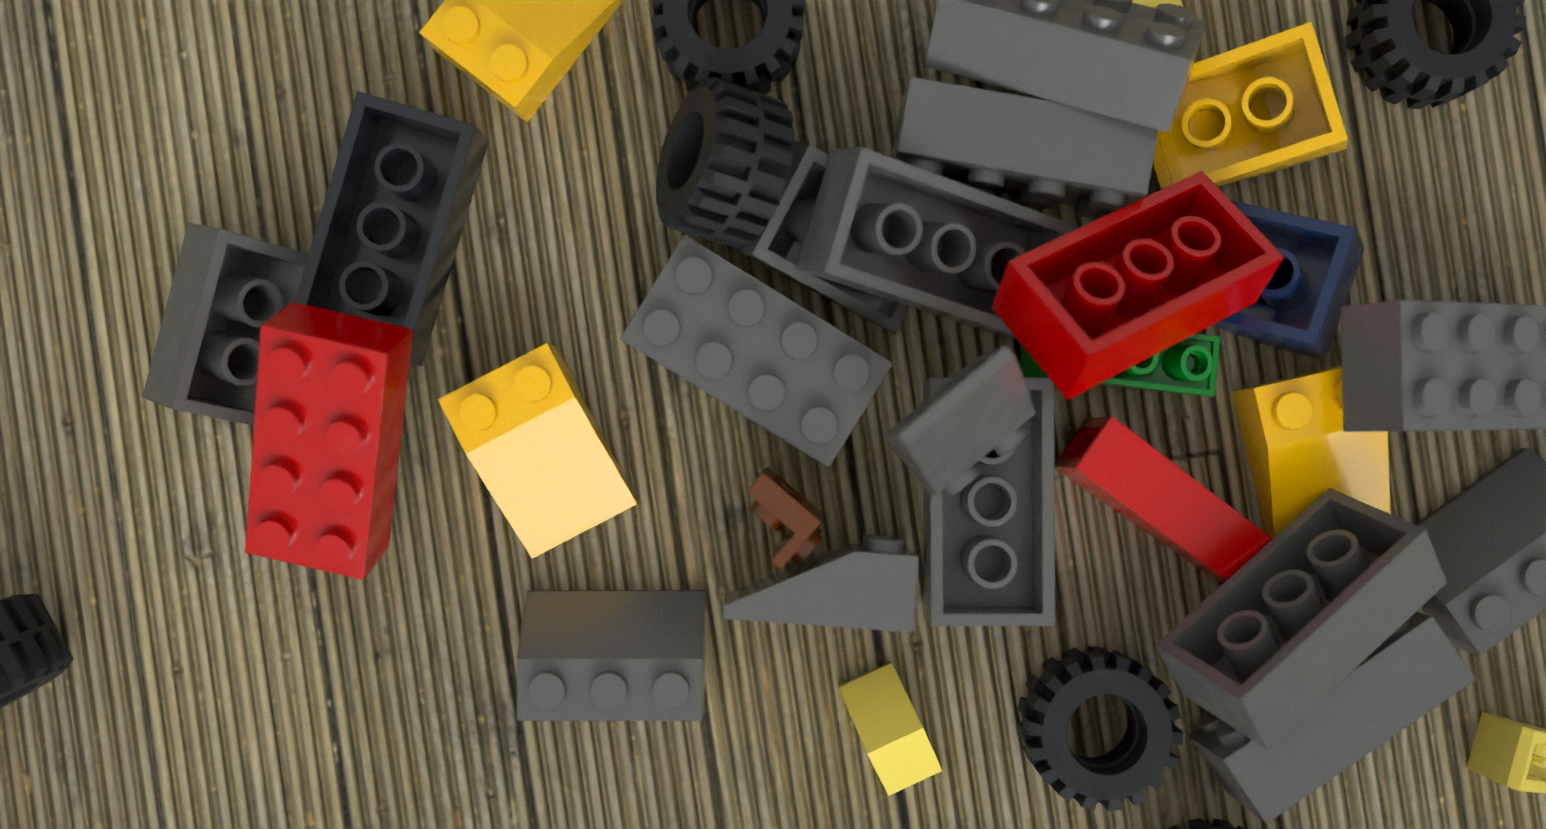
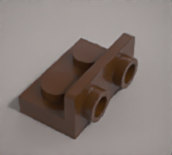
M767 466L750 486L747 493L755 499L750 509L763 522L777 532L784 524L791 529L776 546L771 562L781 570L790 559L800 565L823 538L821 536L822 530L818 527L821 523V511Z

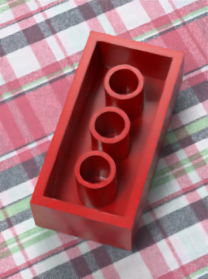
M1200 171L1010 260L991 308L1066 399L1069 400L1256 303L1284 256L1203 171Z
M291 302L261 325L245 553L364 580L389 548L413 329L296 302Z

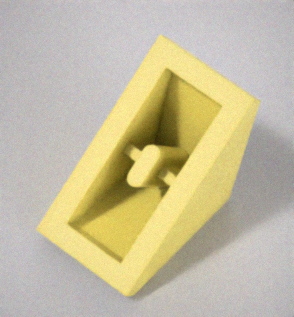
M891 661L838 686L864 748L888 796L942 771L924 728Z
M1482 711L1466 768L1517 791L1546 794V729Z

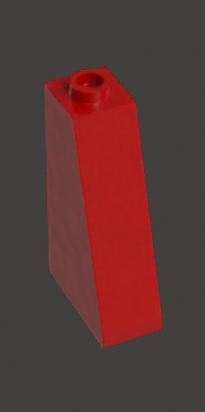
M1112 416L1086 418L1054 463V468L1221 585L1272 540L1261 529Z

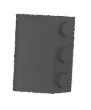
M188 223L142 398L174 410L254 425L261 325L295 301L308 254L221 228Z
M1521 448L1415 524L1426 529L1447 581L1421 608L1426 615L1433 616L1454 648L1478 655L1487 652L1546 609V461L1529 448Z
M705 590L527 591L517 656V721H702L705 711Z

